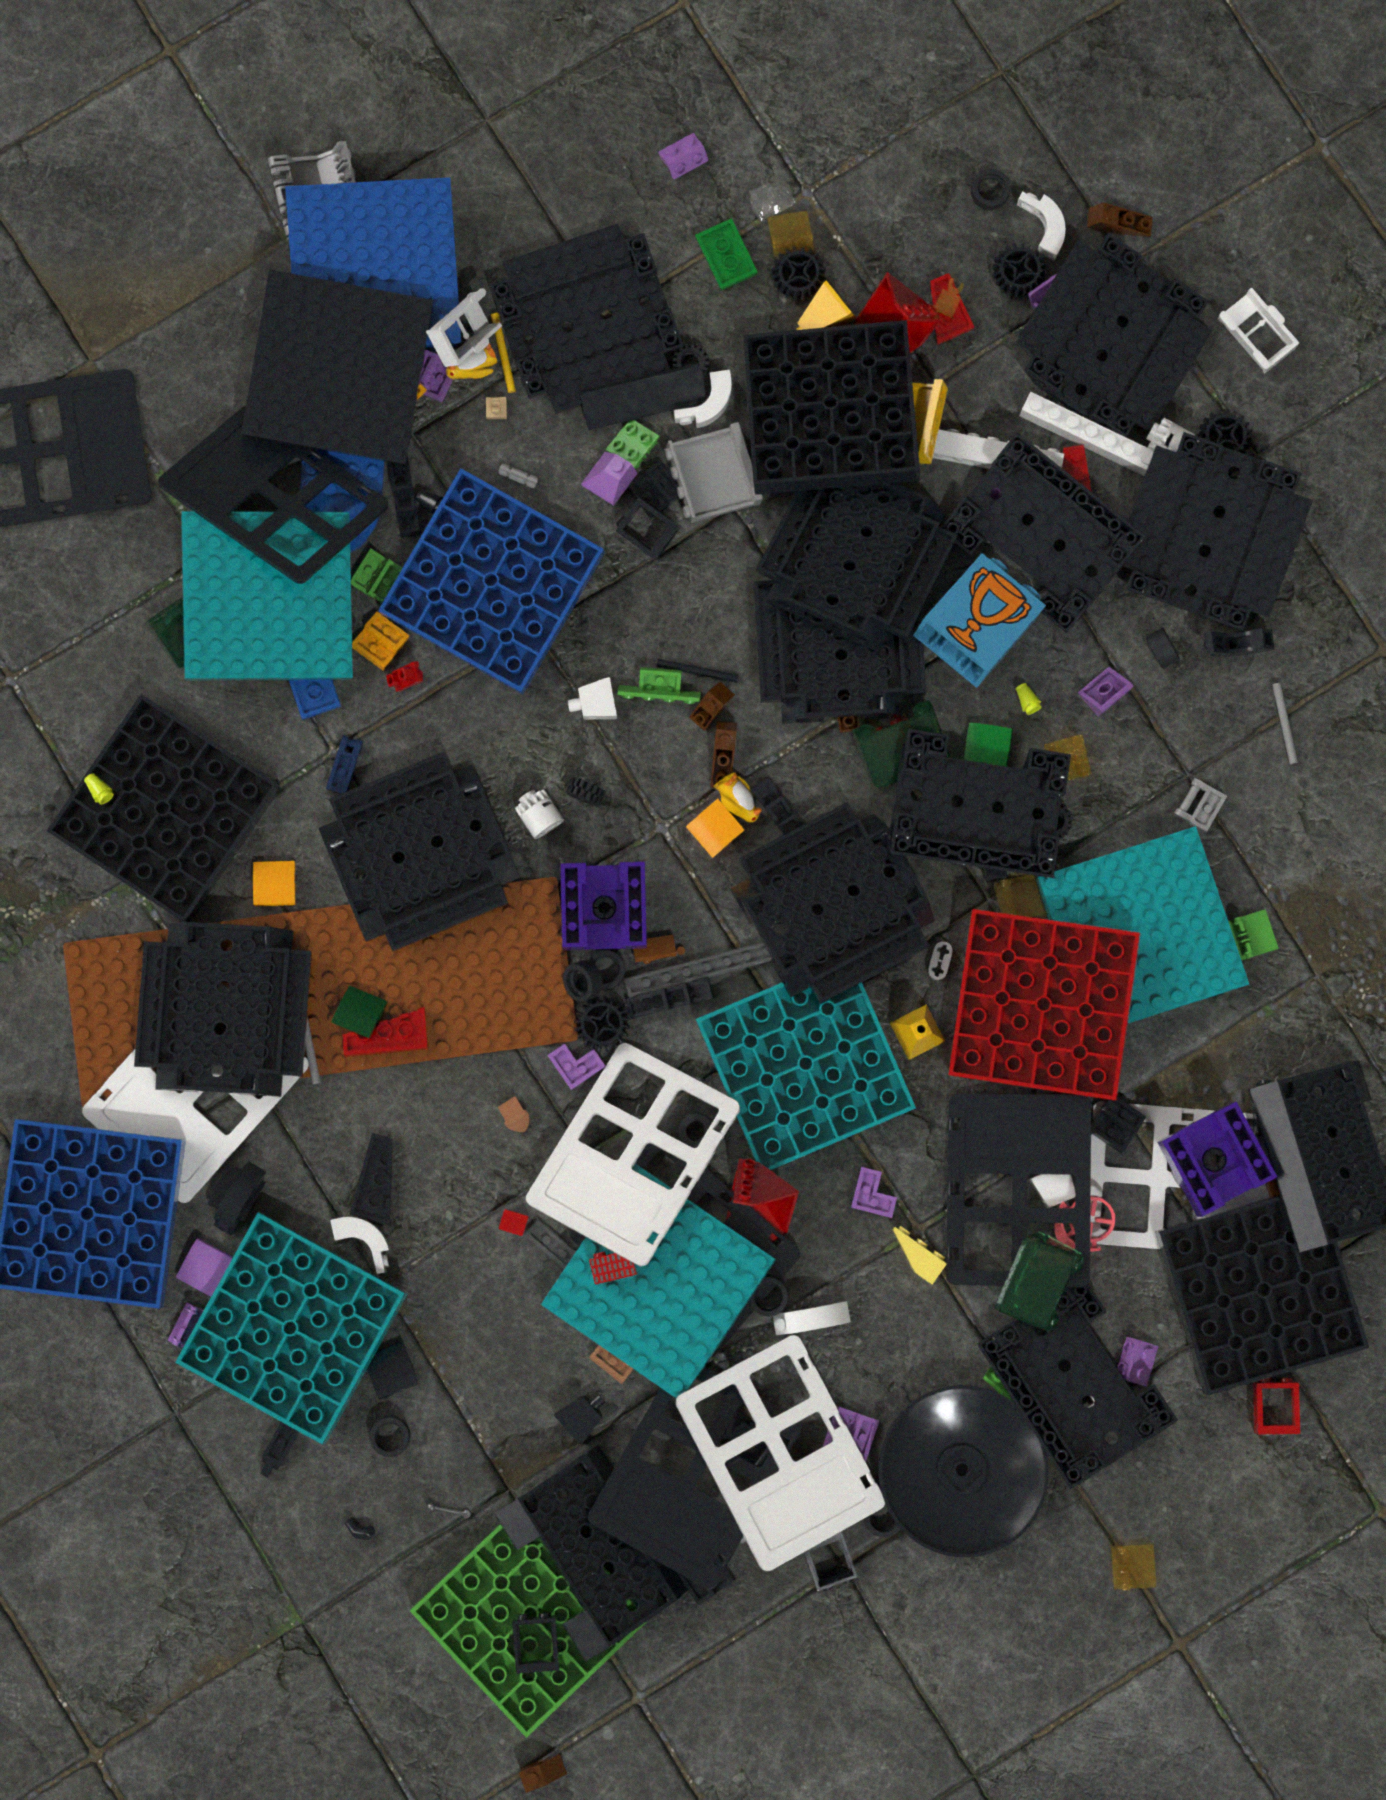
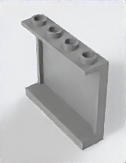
M739 422L730 424V427L675 443H672L671 440L668 441L665 455L667 460H671V474L674 480L677 479L679 486L677 487V493L680 499L683 498L685 505L683 506L685 518H689L690 523L761 503L763 499L762 494L755 495L752 463Z

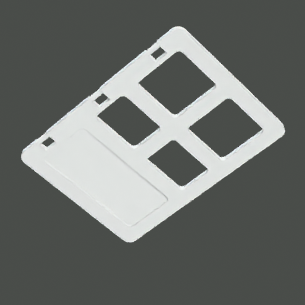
M222 983L218 986V990L221 993H226L229 990ZM134 1049L96 1094L84 1105L82 1113L98 1129L186 1140L178 1201L187 1203L199 1192L300 1077L283 1076L281 1097L263 1096L261 1099H257L252 1095L229 1093L247 1109L248 1113L229 1135H225L194 1107V1102L203 1091L178 1093L177 1091L155 1090L157 1073L151 1068L134 1067ZM305 1056L303 1074L309 1067L308 1059ZM216 1065L212 1068L213 1076L219 1077L222 1075L223 1068L221 1065ZM108 1088L113 1093L104 1101L100 1096Z
M628 1043L620 1044L527 1193L526 1201L531 1207L634 1264L645 1266L651 1260L658 1245L690 1195L694 1185L701 1177L722 1142L727 1130L737 1117L740 1106L736 1100ZM627 1062H631L665 1080V1085L642 1120L604 1101L605 1096ZM680 1090H684L719 1109L717 1116L697 1148H692L657 1129V1126ZM594 1115H599L633 1133L632 1139L619 1160H613L579 1141ZM719 1121H722L725 1125L719 1133L715 1131V1128ZM648 1143L663 1149L687 1163L676 1184L670 1190L632 1170ZM686 1176L692 1178L687 1188L681 1186ZM652 1232H655L659 1235L652 1245L647 1241Z
M1097 1102L1093 1106L1092 1121L1105 1102ZM1129 1104L1146 1116L1144 1122L1154 1124L1152 1167L1150 1170L1105 1166L1106 1143L1091 1134V1195L1102 1197L1104 1182L1141 1184L1150 1187L1147 1232L1137 1233L1112 1230L1105 1239L1098 1241L1097 1244L1160 1249L1155 1231L1163 1229L1165 1190L1167 1187L1179 1186L1174 1180L1172 1173L1167 1170V1160L1157 1142L1169 1136L1170 1125H1189L1211 1114L1214 1110ZM1182 1113L1194 1114L1193 1121H1182ZM1243 1113L1245 1118L1253 1119V1114ZM1256 1136L1261 1148L1263 1149L1267 1159L1269 1160V1156L1265 1147L1263 1137ZM1211 1154L1208 1157L1207 1164L1216 1165L1217 1157ZM1263 1184L1256 1189L1252 1188L1225 1202L1224 1206L1205 1216L1270 1198L1266 1185ZM1097 1201L1095 1216H1091L1093 1223L1091 1237L1100 1236L1106 1231L1101 1229L1100 1223L1094 1219L1095 1217H1101L1102 1202Z
M792 1335L680 1394L676 1398V1406L762 1570L771 1571L884 1507L885 1502L877 1483H875L866 1462L798 1336ZM788 1355L807 1388L810 1397L772 1418L769 1416L754 1388L750 1375ZM802 1357H804L809 1367L805 1371H803L798 1361ZM734 1384L756 1426L754 1429L730 1442L716 1447L695 1409V1404ZM818 1412L833 1440L828 1445L795 1462L788 1453L780 1437V1432L809 1415ZM832 1416H835L840 1426L835 1430L829 1420ZM763 1441L768 1446L779 1470L777 1473L740 1492L734 1484L725 1466V1462ZM863 1475H866L871 1485L866 1489L860 1479Z

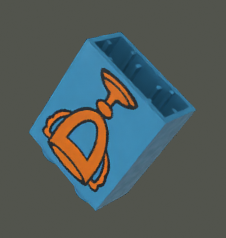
M983 553L927 614L913 635L976 688L1029 629L1046 606L1040 601V595L1033 587L1026 584L1020 585L1008 575L1007 567L1000 560L995 558L989 559Z

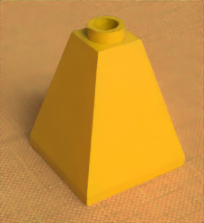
M826 280L798 321L799 327L796 329L836 327L854 321L856 317Z
M927 1004L889 1023L908 1060L945 1042ZM918 1026L923 1029V1033L917 1031Z

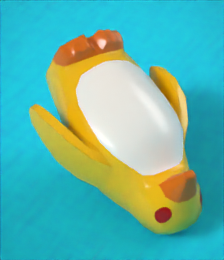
M489 343L480 353H471L459 365L446 367L445 372L450 379L483 378L492 374L493 369L489 368L497 363V358Z
M732 773L714 785L721 794L722 804L727 810L749 823L755 822L758 819L762 809L755 807L750 787L744 779L737 776L736 773Z

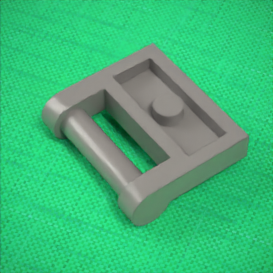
M1194 778L1191 783L1192 787L1180 808L1175 810L1174 815L1206 833L1227 796ZM1202 790L1205 793L1191 816L1186 812L1198 791Z

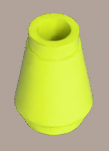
M1027 683L1016 687L1023 712L1031 715L1042 708L1040 699Z
M94 773L85 778L84 782L95 802L103 805L112 799L114 795L112 788Z

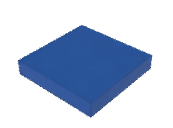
M289 680L302 720L341 707L333 680Z

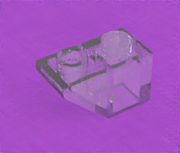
M767 183L749 192L751 208L760 221L796 204L787 187Z

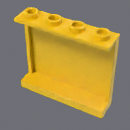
M935 379L934 384L912 383L919 463L923 464L932 463L948 388L941 379Z

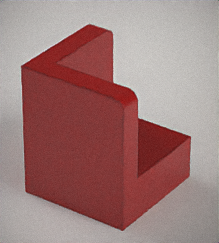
M504 1209L498 1229L522 1236L529 1216Z

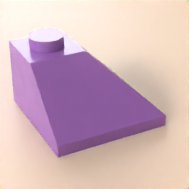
M604 452L581 485L614 506L637 475V472L633 465L614 453Z

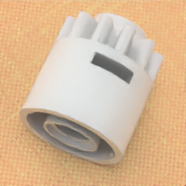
M1163 418L1161 424L1155 423L1146 439L1151 442L1147 448L1154 451L1155 446L1158 445L1176 452L1183 432L1194 436L1195 434Z
M544 789L537 793L535 790L529 791L519 799L520 804L515 808L534 839L546 835L564 821V818Z

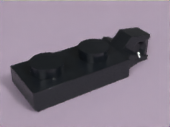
M280 1422L262 1455L261 1462L265 1463L260 1472L261 1475L269 1477L273 1468L278 1470L282 1466L299 1431Z

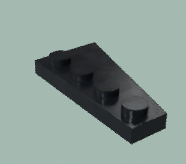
M372 1133L350 1215L391 1225L392 1138Z

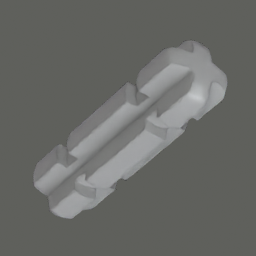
M502 464L499 468V474L504 477L509 476V479L521 484L526 483L531 488H535L538 478L536 476H529L528 473L514 467L511 469L506 464Z

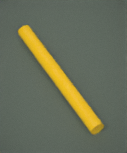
M498 313L491 314L492 324L501 323ZM500 327L495 332L508 393L516 392L502 327Z

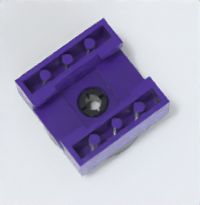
M619 862L620 865L586 866V863L561 864L563 950L647 948L645 862ZM603 903L611 907L610 911L605 915L599 912V906Z
M1237 1102L1229 1103L1157 1142L1170 1165L1174 1180L1184 1191L1197 1217H1203L1224 1206L1225 1202L1252 1188L1256 1189L1277 1177ZM1211 1154L1217 1157V1163L1214 1166L1210 1165V1163L1207 1164L1208 1157Z

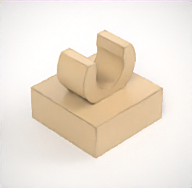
M486 397L487 419H507L506 397Z

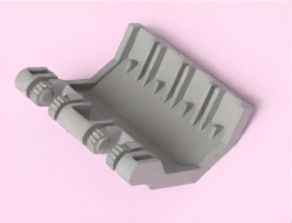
M346 141L337 142L332 150L317 156L290 157L288 155H277L268 158L271 175H286L287 178L274 182L281 214H287L285 186L355 183L356 172L351 165V151L347 148ZM287 218L283 220V225L285 226L286 237L289 238Z

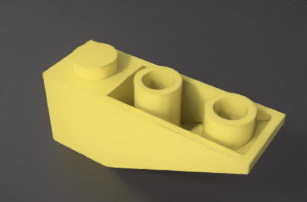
M902 1226L899 1229L893 1227L892 1230L913 1272L928 1283L933 1284L947 1264L943 1261L945 1257L937 1251L933 1253L926 1249L928 1245L917 1238L914 1241L909 1237L911 1233Z

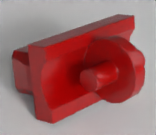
M413 661L386 675L388 686L395 687L396 692H400L420 684L423 681V672L418 669L419 662Z

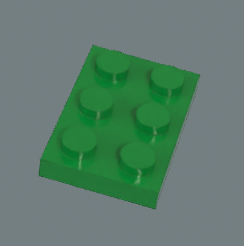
M732 218L695 235L696 241L720 291L758 274Z

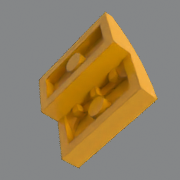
M376 612L365 624L362 632L352 642V648L384 671L410 635L379 612Z
M719 799L715 800L686 826L712 859L744 832L743 827Z
M295 861L253 862L254 906L296 905Z

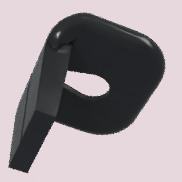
M734 1416L719 1444L724 1445L754 1429L756 1426L755 1422L748 1423ZM762 1441L757 1444L755 1452L750 1453L747 1449L737 1456L757 1467H761L770 1450L766 1443Z

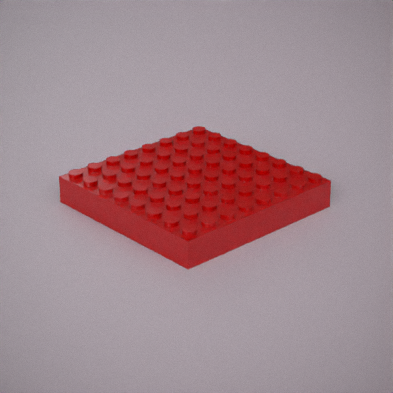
M972 909L948 1075L1117 1100L1141 933Z

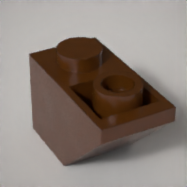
M718 682L707 692L689 718L705 731L727 707L735 694L724 684Z

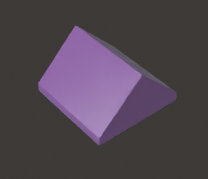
M1108 667L1081 689L1078 694L1099 717L1133 688V684Z

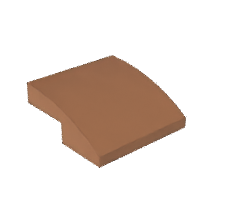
M600 1345L589 1357V1359L621 1384L633 1370L632 1367Z

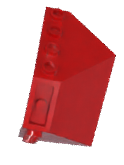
M887 272L854 321V325L907 320L909 350L912 353L925 343L941 319L933 305L925 302Z
M739 1158L732 1186L734 1198L730 1196V1201L733 1199V1203L752 1207L776 1230L785 1235L789 1229L799 1191L760 1162H755L753 1159ZM728 1210V1212H727L726 1220H727V1219L730 1217V1215H731V1213H730L729 1210ZM772 1233L768 1239L773 1243L779 1238Z

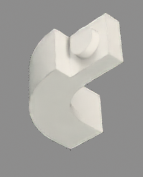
M1022 192L1017 206L1036 215L1044 225L1045 235L1037 250H1039L1040 254L1055 261L1065 238L1066 228L1063 214L1057 204L1045 194L1041 201H1039L1035 195Z
M730 370L710 372L711 394L707 401L697 407L674 410L675 423L688 425L692 421H696V428H700L718 419L725 411L731 396Z
M342 1217L330 1220L335 1241L351 1237L365 1241L372 1251L376 1273L387 1272L386 1268L389 1267L387 1255L383 1256V1251L391 1249L385 1235L377 1226L367 1220L356 1217Z
M847 1301L783 1312L773 1316L776 1335L804 1332L851 1322Z

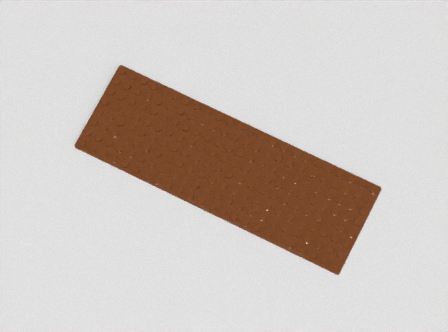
M555 877L511 882L502 885L501 887L508 901L507 905L392 952L385 934L368 942L365 941L350 904L213 923L266 926L294 931L293 950L312 951L307 1016L320 1076L572 1042L578 1039V1032H575L577 1025L574 1023L576 1019L574 1002L568 995L563 983V974L569 964L567 950L562 948V911L558 881ZM168 929L66 942L63 945L79 1088L83 1107L136 1047L144 941L167 942ZM225 940L221 945L222 950L226 951L230 945L233 946L232 941ZM349 986L388 1001L383 1015L377 1024L425 1007L428 1049L345 1057L343 1034L352 1031L331 1023V1020ZM223 1023L217 1024L215 1027L216 1034H224L226 1032V1025ZM309 1067L304 1072L303 1077L300 1078L311 1077ZM151 1068L157 1073L158 1068ZM107 1088L100 1098L106 1101L113 1092Z

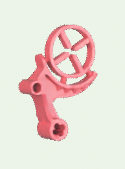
M1091 1195V1216H1095L1097 1201H1100L1109 1208L1111 1219L1094 1218L1096 1222L1110 1224L1108 1229L1097 1237H1091L1093 1229L1091 1221L1090 1242L1092 1246H1090V1252L1101 1250V1246H1098L1097 1242L1105 1239L1112 1232L1115 1225L1113 1208L1104 1198ZM1062 1201L1059 1208H1074L1075 1202L1070 1207L1066 1202ZM1054 1223L1059 1249L1057 1251H1048L1038 1247L1030 1248L1027 1251L1028 1265L1034 1270H1040L1044 1266L1064 1264L1071 1265L1074 1271L1075 1241L1070 1238L1075 1235L1073 1224H1069L1071 1231L1066 1233L1063 1223ZM1035 1255L1040 1257V1260L1037 1259V1262H1033L1032 1257L1035 1258Z

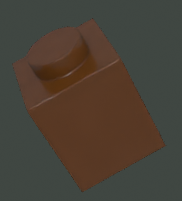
M560 1753L524 1766L519 1770L526 1793L546 1786L567 1774Z

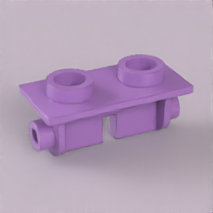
M186 1302L168 1341L177 1347L183 1348L204 1310Z

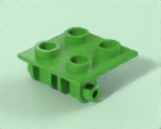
M630 420L605 450L609 453L617 454L630 462L634 468L638 469L639 464L643 461L642 459H646V454H650L651 449L658 444L657 440L660 436L635 420Z
M1266 909L1228 921L1241 961L1279 949Z

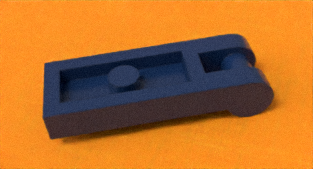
M343 735L326 790L339 794L348 791L359 754L363 747V740L350 739V736ZM347 746L354 748L352 753L345 752Z

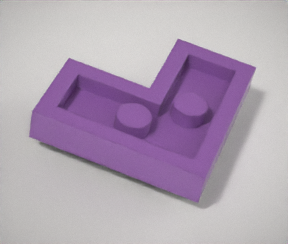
M565 1044L548 1055L571 1090L606 1067L594 1049L577 1061Z
M861 1167L851 1208L892 1218L897 1197L877 1193L882 1172Z

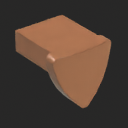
M516 1096L498 1106L505 1119L507 1128L516 1132H525L527 1130L529 1114L527 1110L522 1108Z

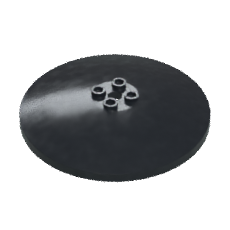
M952 1385L937 1388L923 1394L899 1413L883 1440L878 1463V1476L885 1505L892 1518L906 1535L933 1552L946 1556L968 1558L998 1551L1014 1542L1029 1528L1038 1515L1045 1499L1049 1479V1466L1045 1449L1012 1400L987 1388L973 1385ZM961 1463L966 1464L968 1467L967 1473L962 1476L956 1472V1467Z

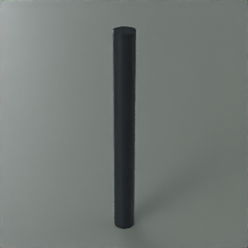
M658 659L657 667L681 670L685 673L735 683L738 681L739 675L663 659Z

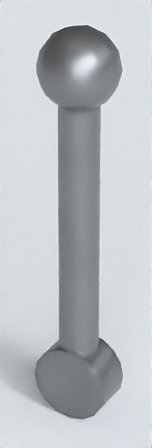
M433 1502L427 1505L430 1511L434 1509L459 1514L464 1518H469L471 1515L469 1510L461 1511L437 1506Z

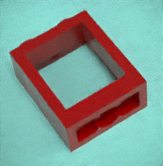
M1272 1378L1253 1382L1254 1433L1258 1435L1300 1434L1299 1383L1293 1382V1378H1280V1382H1272ZM1262 1388H1291L1292 1424L1263 1425Z

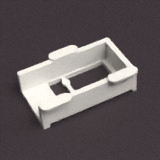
M483 288L477 292L469 293L461 303L430 330L426 331L445 367L459 365L473 352L480 353L489 344L488 338L502 327L501 323L489 324L478 303L486 295V291ZM463 314H465L475 333L470 338L459 319ZM455 321H457L464 339L467 340L456 351H454L444 332Z
M1253 288L1249 289L1247 294L1227 311H1222L1217 318L1261 367L1264 374L1295 350L1299 344L1297 339L1284 326V317L1273 305L1267 306ZM1257 311L1264 320H1260L1258 325L1244 334L1238 326ZM1265 322L1286 345L1269 360L1247 338L1260 326H1264Z

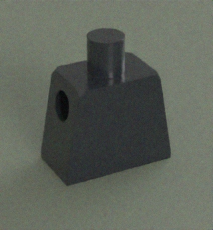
M598 1393L589 1401L582 1395L557 1411L554 1416L581 1445L602 1419L597 1410L606 1402Z

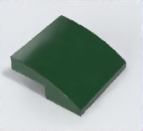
M349 986L331 1023L370 1039L388 1001Z

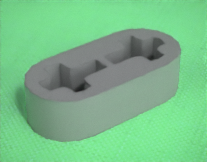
M947 942L937 943L932 952L928 975L936 981L942 980L948 971L953 949ZM946 946V950L949 952L944 954L943 959L940 960V952L937 951V948ZM939 962L941 963L940 970L943 971V974H939L936 977L932 968H936Z

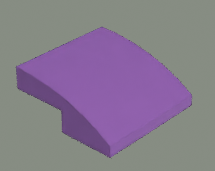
M428 350L425 351L420 380L427 389L423 395L443 402L453 379L446 375V367L443 365L440 357Z
M197 1238L176 1278L211 1297L233 1256Z
M836 1406L864 1461H866L879 1420ZM833 1416L831 1424L835 1430L840 1426L835 1416ZM829 1430L823 1446L828 1445L833 1440Z

